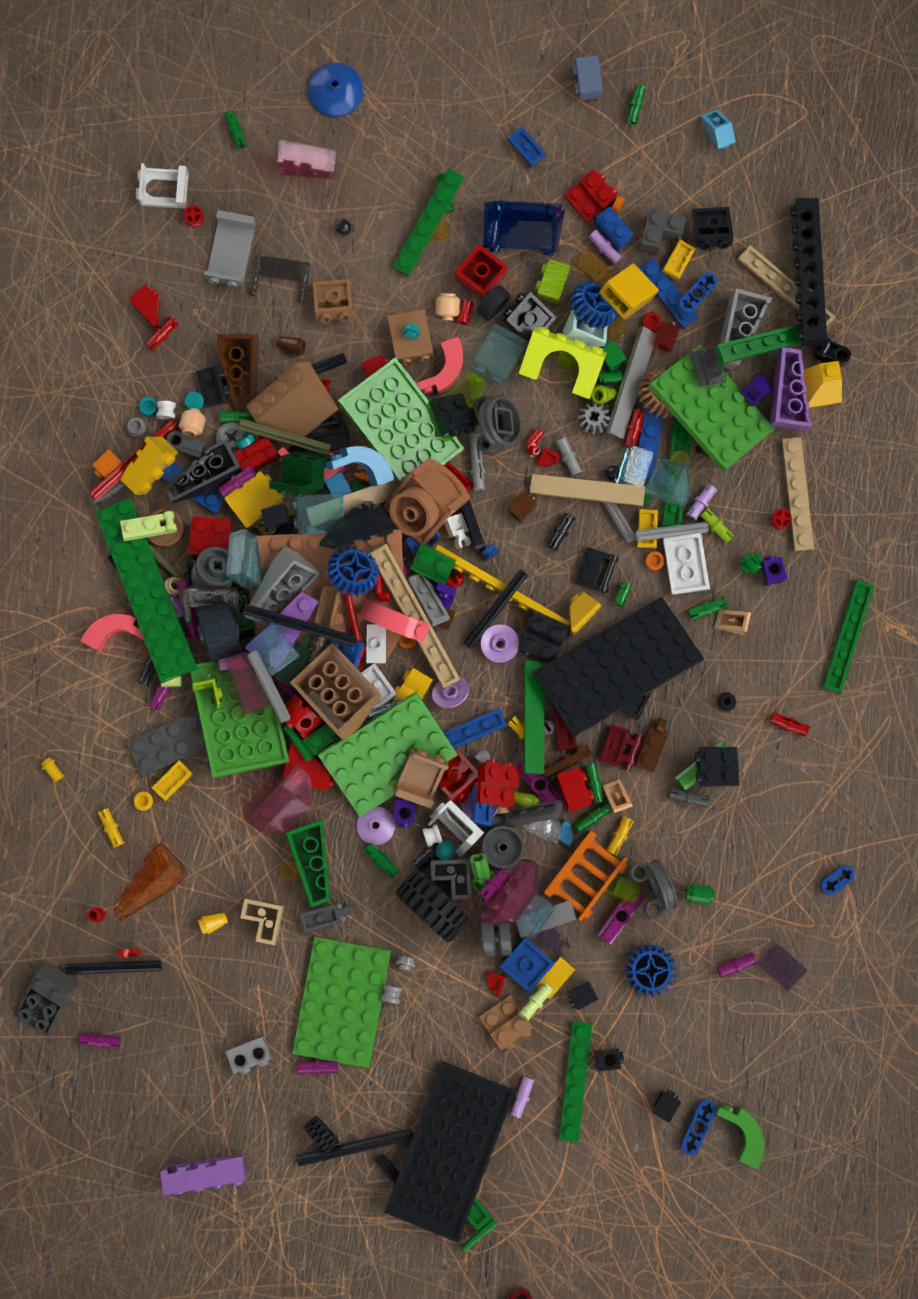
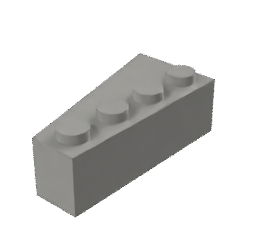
M736 288L729 297L720 344L753 336L772 298ZM717 356L716 364L722 368L734 370L741 360L721 365Z

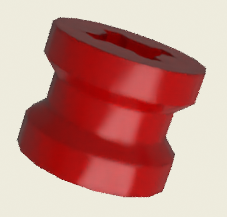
M190 205L185 209L184 218L186 223L192 228L200 227L204 222L202 210L196 205Z
M786 509L777 510L771 517L772 526L778 530L787 528L792 521V515Z

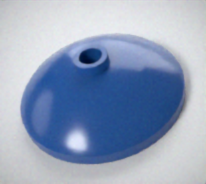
M329 63L317 69L311 76L308 84L309 99L313 107L323 115L329 117L346 116L352 113L361 103L363 83L359 74L352 67L342 63ZM337 83L338 86L333 87L332 84Z

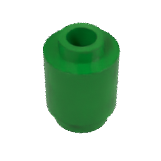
M687 885L685 900L694 904L709 905L710 901H714V890H711L709 885Z

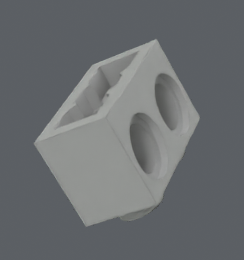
M265 1036L225 1051L233 1073L239 1072V1075L250 1072V1067L257 1065L260 1068L268 1065V1060L272 1059ZM255 1048L263 1049L264 1056L262 1058H257L254 1055ZM237 1055L245 1057L246 1062L244 1065L236 1063Z

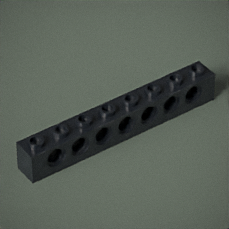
M796 198L794 205H791L790 215L794 217L791 232L795 234L792 249L793 252H796L793 266L794 269H797L794 283L795 287H798V293H796L795 297L796 304H799V310H797V322H800L798 340H801V346H824L827 340L819 198ZM801 218H806L809 221H803ZM802 235H807L810 239H805ZM807 252L811 256H805L803 253ZM804 270H810L812 274H807ZM810 287L813 291L809 292L805 288ZM806 305H812L814 309H809ZM811 322L815 327H810L807 323Z

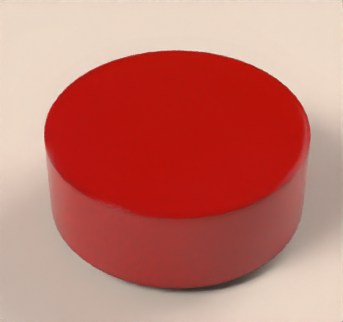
M648 313L643 318L642 326L652 332H656L661 326V318L656 313Z

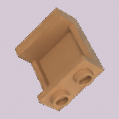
M425 309L387 316L395 357L402 366L409 365L412 361L417 360L419 362H426L433 357ZM406 323H413L419 326V338L409 340L404 337L401 330Z
M411 748L393 789L395 796L432 808L434 803L433 796L444 771L449 768L446 759L440 755H429L426 750L417 748V750Z

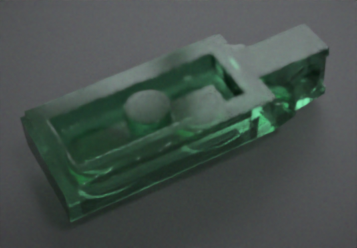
M304 634L300 642L295 641L275 678L276 680L293 687L290 682L301 672L310 654L311 648L308 647L311 636Z

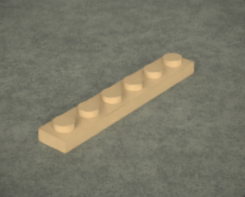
M801 437L782 439L789 512L792 515L791 530L794 552L813 550L814 543Z

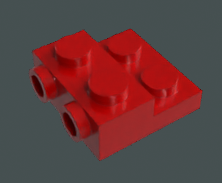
M594 169L564 194L566 200L586 224H589L604 210L611 207L617 199L616 189L612 185L608 187L604 182L606 179L602 172H596Z
M457 748L455 751L458 755L447 762L449 768L444 771L438 785L455 805L464 803L468 799L467 794L473 790L474 785H477L478 779L476 768Z
M493 759L479 764L476 803L508 809L514 808L515 788L519 787V768H515L513 763L497 764V760Z

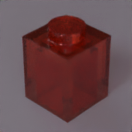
M662 321L653 347L671 353L680 327L675 322Z

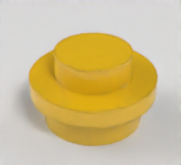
M139 792L134 797V806L140 811H146L152 807L153 797L148 792Z

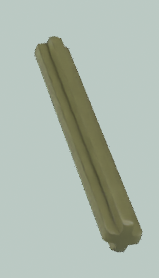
M241 419L239 423V430L317 453H330V444Z

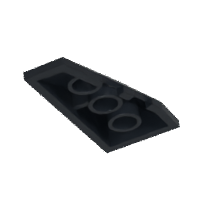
M226 439L209 447L204 452L205 455L198 461L192 462V466L186 472H181L165 487L172 503L218 491V487L230 480L232 475L242 472Z
M363 501L362 504L354 507L319 542V546L332 549L342 548L355 544V540H371L373 535L378 534L379 537L393 533V530H397V526L381 505L373 504L372 501Z

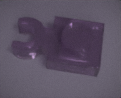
M553 928L539 932L534 937L536 941L549 951L554 946L557 954L560 956L564 955L559 950L561 945L570 947L566 941L558 940L561 934Z

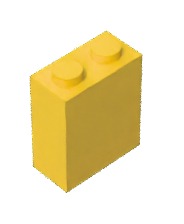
M633 263L607 281L599 294L625 320L649 303L659 289Z
M261 471L256 474V477L243 484L241 489L237 488L224 498L248 531L256 527V524L260 521L259 515H262V509L281 503L285 504L283 501L285 496L277 493V490L269 489V481L272 479L268 474L263 475Z

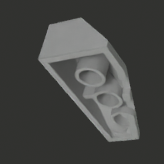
M285 546L272 561L250 605L275 612L281 603L286 600L288 602L294 598L292 595L301 589L303 591L307 589L318 577L320 571L298 552ZM245 615V617L258 623L263 621L262 619Z

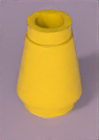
M224 912L201 916L202 919L197 920L202 934L207 933L208 935L228 923Z

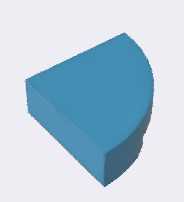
M565 820L554 836L570 847L573 841V830L569 822Z

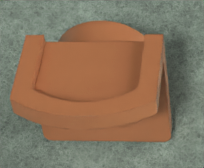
M429 458L409 473L384 504V509L390 514L392 521L402 533L412 536L421 545L422 543H428L452 513L468 502L470 496L460 480L450 470Z

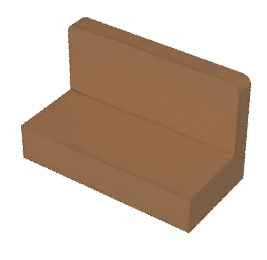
M323 585L315 623L334 627L341 589L335 590L334 587Z

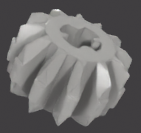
M593 402L592 407L587 403L585 405L586 409H580L582 415L578 416V420L582 421L579 426H586L585 433L591 429L592 435H595L596 429L599 433H602V427L607 428L608 424L606 422L610 420V417L606 416L609 413L608 409L602 411L604 405L601 404L598 408L596 407V402ZM591 415L598 417L596 422H594V419L593 421L590 420Z

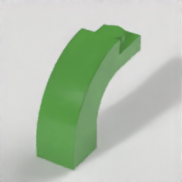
M725 1104L723 1107L717 1105L715 1114L737 1124L743 1133V1145L737 1159L758 1170L764 1154V1137L757 1121L739 1106L736 1113H733L735 1109Z

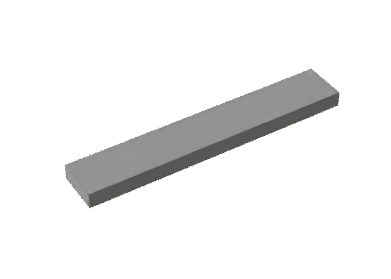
M639 327L606 430V433L618 439H624L638 396V387L641 379L644 377L657 336L656 333L645 327Z

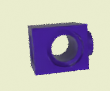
M760 375L741 394L754 407L774 387L763 375Z
M776 555L765 557V561L761 563L765 585L785 582L787 576L782 557L776 558ZM770 565L777 567V574H772L769 571Z
M395 799V823H399V827H410V824L415 822V803L406 799ZM403 808H408L411 812L407 819H402L399 815L400 810Z

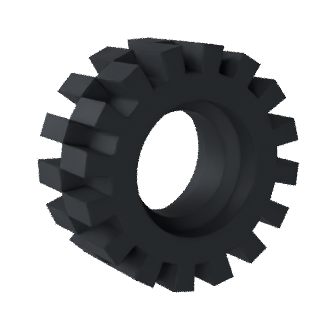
M314 1116L304 1126L305 1131L312 1140L326 1153L339 1143V1139L333 1131L317 1116Z

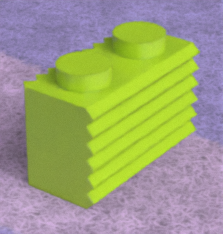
M549 258L548 264L544 263L541 274H543L542 281L538 280L536 284L537 298L558 304L571 265Z

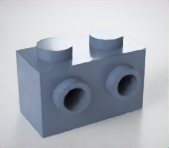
M598 55L576 58L575 65H572L573 77L576 76L577 83H574L575 94H579V101L602 98L603 89Z

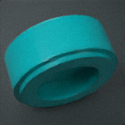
M198 392L187 394L185 397L186 407L189 410L192 408L201 410L204 406L202 395Z
M145 397L140 401L139 410L144 416L152 417L158 412L159 408L154 398Z
M247 433L241 436L235 444L239 449H243L250 445L255 438L252 433Z

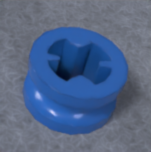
M495 543L488 546L481 553L482 556H486L487 561L500 552L499 548H495Z

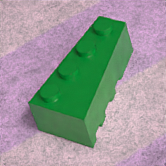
M323 820L286 832L285 834L310 908L330 901Z

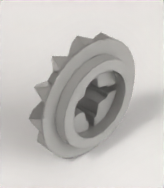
M226 423L219 428L216 439L217 443L225 439L228 442L229 438L226 433L228 435L236 433L235 438L238 440L246 432L239 430V424ZM236 441L228 443L232 452H236L238 448L235 444Z

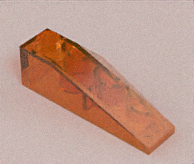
M162 842L147 855L144 860L146 862L141 872H136L134 883L131 887L125 889L116 903L114 909L120 921H123L173 890L187 876L182 862Z

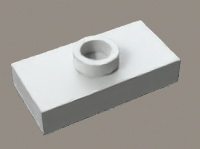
M367 624L366 663H386V628L376 624Z

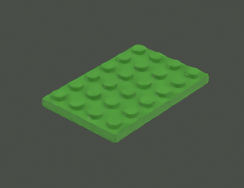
M700 344L651 382L648 387L724 472L775 428L770 426V422L756 406L753 407L741 394V389L720 365L716 364L717 362Z
M396 357L337 401L338 405L371 448L382 455L388 462L394 478L399 484L405 480L413 469L429 458L444 465L465 449L456 436L452 438L450 435L441 436L428 399Z
M262 659V661H263V663H264V665H265V667H266V669H267V671H268V673H269L270 671H269L268 662ZM219 660L196 664L198 669L190 672L192 684L215 679L216 687H220L222 698L219 699L220 708L217 709L212 687L194 691L212 778L289 763L281 722L254 669L242 668L240 671L238 669L220 670Z
M416 691L360 726L346 741L341 738L319 752L318 756L359 817L395 795L393 789L411 748L416 750L417 748L424 749L432 756H443L447 762L458 754Z
M314 937L292 1054L370 1068L382 1004L381 996L384 993L383 985L386 982L391 955L390 950Z

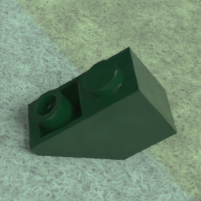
M242 593L226 598L231 612L236 618L240 633L239 639L243 640L255 636L254 630L256 628L254 621L243 614L245 604H249L246 594Z

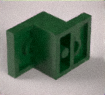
M306 450L282 455L281 478L269 481V489L277 490V493L280 494L293 493L292 496L303 497L304 494H315L317 490H321L324 487V468H327L325 462L331 461L330 457L333 455Z

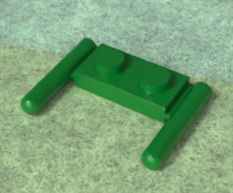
M287 724L284 726L285 732L306 762L341 739L328 724L322 726L303 739V741L300 740L293 728H290Z
M475 1197L467 1219L478 1232L461 1245L460 1248L463 1252L468 1251L498 1226L477 1197Z

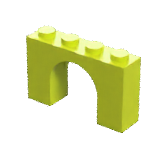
M535 327L519 374L537 380L545 357L554 351H566L575 357L579 365V374L572 393L590 399L607 353L603 352V349L600 347H589L581 340L573 341L567 339L568 337L564 334L557 333L556 335L550 333V330L547 328Z

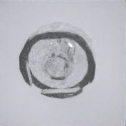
M557 818L531 822L522 827L528 833L538 836L537 838L552 845H557L562 834V825Z

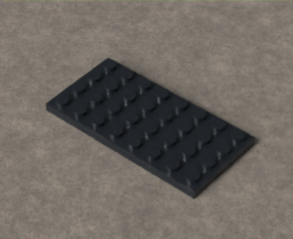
M660 597L533 671L532 675L574 738L704 661V657L663 597Z
M442 1061L384 1213L458 1243L516 1090Z

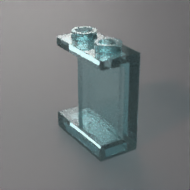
M495 323L473 360L474 370L482 375L487 374L491 376V379L498 384H501V382L506 384L522 352L526 350L528 341Z
M343 492L304 495L303 497L293 499V509L297 510L298 517L294 518V529H298V534L329 533L344 518Z

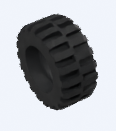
M420 870L413 871L396 890L397 897L446 942L452 941L469 923L470 917Z

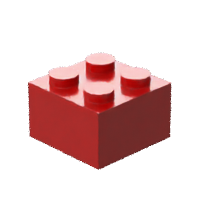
M478 244L455 272V280L483 300L508 274V266Z
M192 516L189 555L199 557L202 551L211 547L224 548L230 552L233 527L231 519Z
M577 767L555 776L568 813L592 805L594 796L591 789H587L585 782L588 780L584 770L580 771V768Z

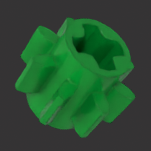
M750 552L740 560L743 564L740 569L745 575L748 572L754 575L763 567L761 565L763 559L758 553L753 555Z

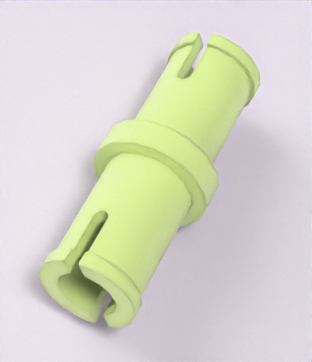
M543 983L539 990L529 997V1002L519 1012V1015L526 1021H529L536 1010L542 1008V1003L553 992L552 988Z

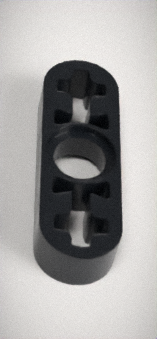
M468 500L461 509L475 550L480 552L486 548L471 502Z

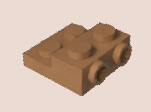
M350 279L313 282L316 322L320 321L323 324H327L331 320L339 319L341 322H346L350 318H354Z
M511 994L479 1016L501 1051L504 1048L506 1051L516 1045L514 1041L520 1037L524 1040L532 1034L531 1029H533L532 1024L519 1015L521 1008Z

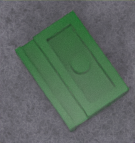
M422 543L410 569L438 583L446 584L456 559Z

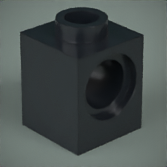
M283 503L262 509V515H259L262 527L265 526L268 530L290 524L287 509Z
M589 981L568 991L570 996L567 997L570 1006L572 1008L576 1007L577 1010L599 1000Z
M618 1048L594 1050L596 1070L598 1072L621 1069V1064H624L623 1052H619ZM608 1054H612L615 1057V1061L610 1065L604 1062V1058Z
M669 1089L667 1092L662 1090L651 1112L670 1123L681 1104V1101L677 1099L679 1095Z

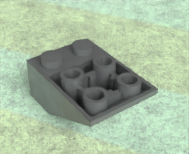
M46 962L36 972L14 1017L47 1037L71 1000L79 982Z

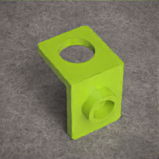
M215 679L193 683V691L212 687L217 709L220 708L219 699L222 698L220 687H216Z

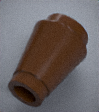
M279 336L277 347L295 356H302L306 348V341L297 337Z

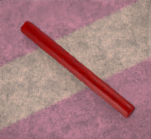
M169 420L151 437H163L166 439L171 432L178 429L176 422ZM145 442L94 487L89 492L90 496L94 500H98L120 481L130 462L134 463L139 457L136 454L139 449L143 450L147 443Z

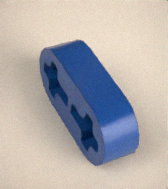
M849 866L839 867L821 881L820 888L822 892L827 895L837 893L854 879L855 872ZM842 870L849 871L848 879H838L843 874ZM827 881L829 883L833 881L837 882L832 886L833 890L825 889V887L827 886Z

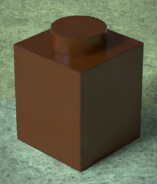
M523 491L508 506L507 511L521 524L536 509L537 500L530 493L526 494Z

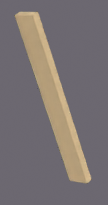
M387 544L370 552L371 557L375 558V564L378 565V570L401 612L430 624ZM430 624L424 642L418 641L444 689L460 680Z

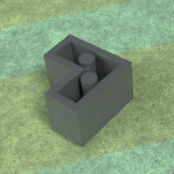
M650 208L639 251L657 255L662 238L679 241L683 233L686 217Z
M470 859L431 861L432 881L451 880L452 899H472Z

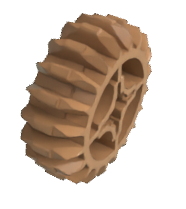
M656 368L648 372L641 379L638 387V395L641 396L640 402L645 403L644 408L650 409L649 414L654 412L655 417L661 415L663 419L667 416L671 418L674 415L648 387L651 382L665 372L664 368L660 370Z

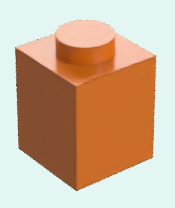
M108 449L93 464L96 469L94 473L103 480L122 462Z

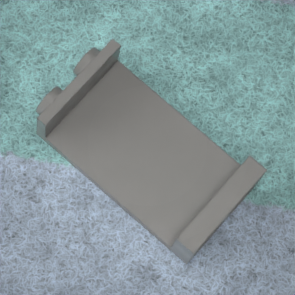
M218 210L216 216L218 221L208 270L204 271V276L211 284L224 283L231 288L243 287L256 220L252 216Z

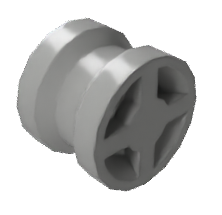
M384 984V994L381 996V1000L399 1004V994L402 992V988Z

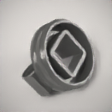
M486 395L478 398L475 401L474 409L479 414V424L483 433L478 440V447L481 451L503 452L505 447L515 444L520 436L521 419L515 405L504 396L492 397ZM502 414L503 430L498 428L497 415Z
M654 859L650 863H645L644 861L629 868L628 878L634 883L646 880L654 899L643 906L642 911L646 918L656 919L666 915L669 909L676 908L677 895L666 868L659 860ZM635 868H639L642 871L640 879L634 875ZM650 905H655L657 908L655 916L649 912Z

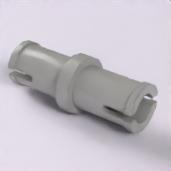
M567 437L555 442L563 456L561 459L566 463L571 476L573 477L581 473L582 470L575 457L577 455L572 451Z

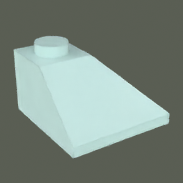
M571 310L563 329V334L568 337L567 339L573 341L581 340L589 347L604 346L606 344L608 326L605 328L600 327L599 329L595 326L591 328L588 323L585 325L583 320H579V317L574 315L575 311Z

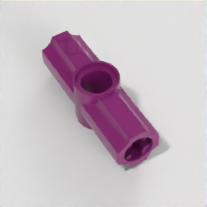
M524 761L515 767L519 768L521 777L543 803L560 800L562 804L565 803L543 775L524 774ZM542 780L545 783L544 790H537L534 787L535 781Z
M630 888L597 936L611 945L645 897L638 891ZM618 911H623L626 915L623 922L618 921L616 918Z

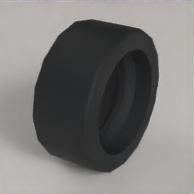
M501 285L496 286L483 298L476 312L486 321H490L506 306L511 298V294Z

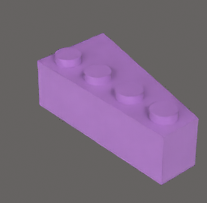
M782 347L776 352L773 379L774 389L772 390L769 419L770 426L799 431H807L812 427L809 417V403H807L806 397L807 388L804 383L801 350Z
M302 591L280 614L308 621L319 600ZM271 622L245 649L250 652L257 650L263 660L279 669L301 631Z
M244 1154L167 1165L160 1171L163 1196L170 1194L178 1195L186 1191L197 1192L208 1187L217 1189L222 1188L224 1184L230 1183L231 1186L243 1184L242 1181L247 1179Z

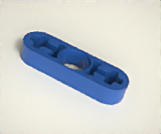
M710 272L704 273L677 304V311L683 316L690 315L717 285V277ZM709 280L710 283L704 287L703 284ZM693 290L699 291L702 297H695L693 295ZM690 300L692 303L689 307L684 308V305Z
M708 1099L698 1103L681 1141V1148L688 1155L698 1152L716 1113L715 1104ZM707 1104H710L709 1107L712 1110L711 1112H706L704 1116L705 1118H708L706 1122L705 1120L697 1116L698 1114H700L701 1116L703 1115V1105L707 1106ZM697 1121L704 1124L703 1131L699 1133L693 1130V1125ZM691 1132L700 1138L699 1140L694 1139V1149L690 1148V1150H687L685 1143L691 1141L692 1136L689 1135Z

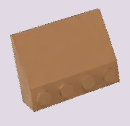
M309 361L295 363L246 406L256 423L302 437H306L338 410ZM276 441L281 447H284L287 451H289L290 447L293 446L290 444Z
M333 643L290 682L344 741L359 729L382 696Z

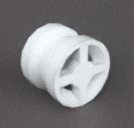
M158 401L157 407L159 409L156 413V418L174 420L176 403Z
M437 824L433 825L430 829H422L428 847L432 846L433 843L443 842Z

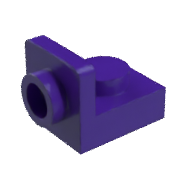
M439 582L436 594L443 606L450 609L457 589Z

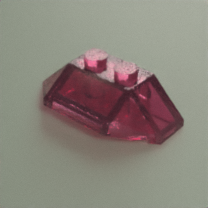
M296 764L245 819L260 832L286 833L312 806L311 776Z
M522 859L519 865L513 867L508 872L510 877L500 886V891L494 893L487 903L483 904L479 919L482 923L490 925L508 924L516 922L521 917L523 911L538 891V863L536 861Z

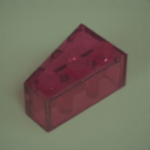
M279 140L277 164L280 175L336 179L337 151L330 148H319Z
M241 652L224 658L242 713L247 714L270 706L271 703L247 657V653Z

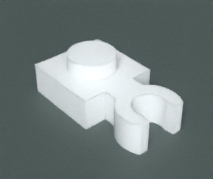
M462 513L449 517L444 524L449 537H455V547L457 549L462 548L461 541L464 542L465 546L470 545V538L464 533L469 530Z

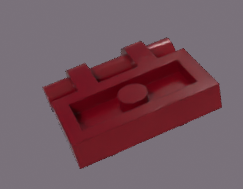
M612 724L599 761L618 767L620 760L624 761L623 770L630 772L632 765H635L637 750L641 748L643 735L635 733L634 738L630 739L628 738L630 730ZM626 744L631 746L628 756L622 754Z

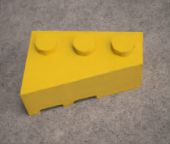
M146 437L144 441L147 444L144 449H139L136 453L139 457L134 463L130 462L120 478L135 495L147 494L152 489L151 485L153 482L160 479L164 474L163 470L176 459L175 456L178 454V451L163 437Z

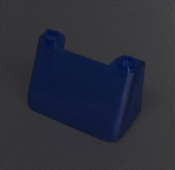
M505 200L486 201L484 203L483 248H489V252H500L502 248L530 249L542 251L543 255H554V252H558L565 204Z

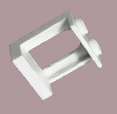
M141 163V170H138L137 173L140 185L139 188H136V199L139 200L141 206L186 209L189 175L187 167L179 166L178 170L146 168L145 164ZM151 180L177 181L176 198L150 196L146 192V185Z
M451 800L446 805L441 803L431 814L430 818L432 820L428 823L431 826L439 819L463 843L455 851L460 857L484 834ZM447 809L451 810L473 833L469 835L448 814Z

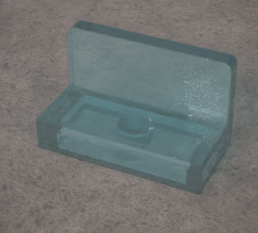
M634 445L628 447L616 483L644 486L653 452Z

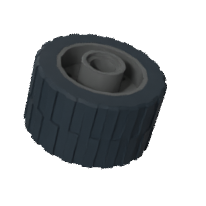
M224 598L196 606L195 610L199 622L197 628L201 642L205 644L209 660L213 662L241 654L240 633L228 600Z

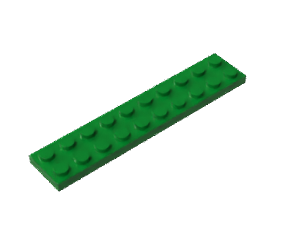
M131 498L95 511L160 682L165 683L197 670L194 657L147 538L124 541L120 521L138 518Z

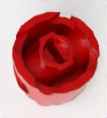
M296 693L285 705L291 717L285 723L290 728H297L298 733L303 738L311 735L324 721L300 693Z

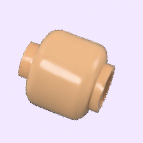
M441 293L436 298V315L442 316V320H453V317L459 315L460 299L456 297V294Z
M198 409L186 410L182 413L179 429L183 435L195 438L202 434L206 418Z

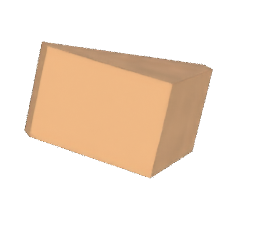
M720 610L718 611L714 628L744 635L747 632L751 613Z
M620 779L602 785L612 814L633 807Z

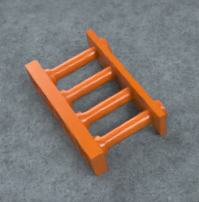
M589 831L543 892L548 897L557 895L564 902L570 900L573 908L580 913L577 918L579 921L587 920L593 913L591 910L593 905L617 873L622 874L628 866L626 863L628 858L623 857L620 861L597 844V840H595L597 835L592 831ZM587 848L589 850L593 849L616 867L610 876H607L585 859L586 856L583 853ZM575 864L578 866L582 865L604 882L598 892L573 874L574 872L571 869ZM564 879L572 882L592 898L586 908L562 890L560 884Z

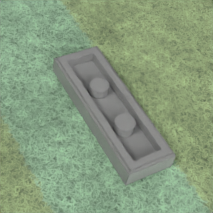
M419 573L406 578L431 626L433 627L448 621L450 616L428 578Z
M569 900L516 918L515 920L520 937L524 938L577 919L572 903Z

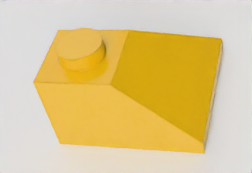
M839 361L822 363L804 369L803 376L807 388L806 397L809 408L842 403V376Z
M585 592L581 595L577 593L570 600L572 604L569 607V635L571 637L601 607L599 602Z

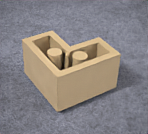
M244 899L240 918L259 922L255 942L277 945L285 906Z

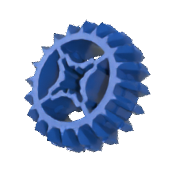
M584 281L577 285L571 293L569 303L572 306L570 309L575 311L574 315H577L579 320H583L585 325L588 323L591 328L594 326L597 329L600 327L605 328L613 323L618 313L599 294L604 285L600 286L598 282L593 284L592 281Z
M349 546L345 549L340 548L338 552L335 551L328 561L326 568L328 572L327 578L331 579L330 585H336L335 590H342V595L345 592H348L349 597L353 593L356 597L360 596L361 593L365 595L373 589L378 581L379 572L377 571L378 565L374 564L375 558L370 559V553H363L364 549L358 551L356 546L352 550ZM345 561H350V563L340 564ZM366 579L361 582H355L356 580Z
M647 944V950L642 945L639 946L640 953L634 949L633 953L636 956L634 958L630 955L628 956L632 963H625V966L630 967V970H625L624 973L631 974V977L626 978V981L630 982L633 980L630 988L633 989L638 986L636 989L637 994L643 989L644 997H647L648 991H650L651 997H655V991L661 996L662 988L668 992L669 989L666 984L674 985L672 981H669L670 977L677 978V975L671 974V971H677V967H671V964H674L676 961L675 959L668 960L672 954L669 952L664 955L666 951L664 947L658 952L659 945L656 944L653 950H651V944ZM653 954L661 957L666 966H656ZM647 955L645 966L635 969L639 959ZM650 964L653 965L652 968L660 969L659 971L652 972V976H649V973L641 972L649 969ZM660 973H666L664 980L655 986L656 976ZM636 975H646L649 987L642 985L637 980Z

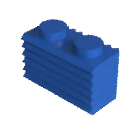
M608 207L596 217L595 225L616 250L620 252L631 243L633 232L626 227V224H623L624 221H621V218L614 213V210H611L612 207Z

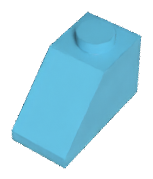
M718 109L701 115V120L710 140L718 149L727 148L730 144L736 142L732 122Z

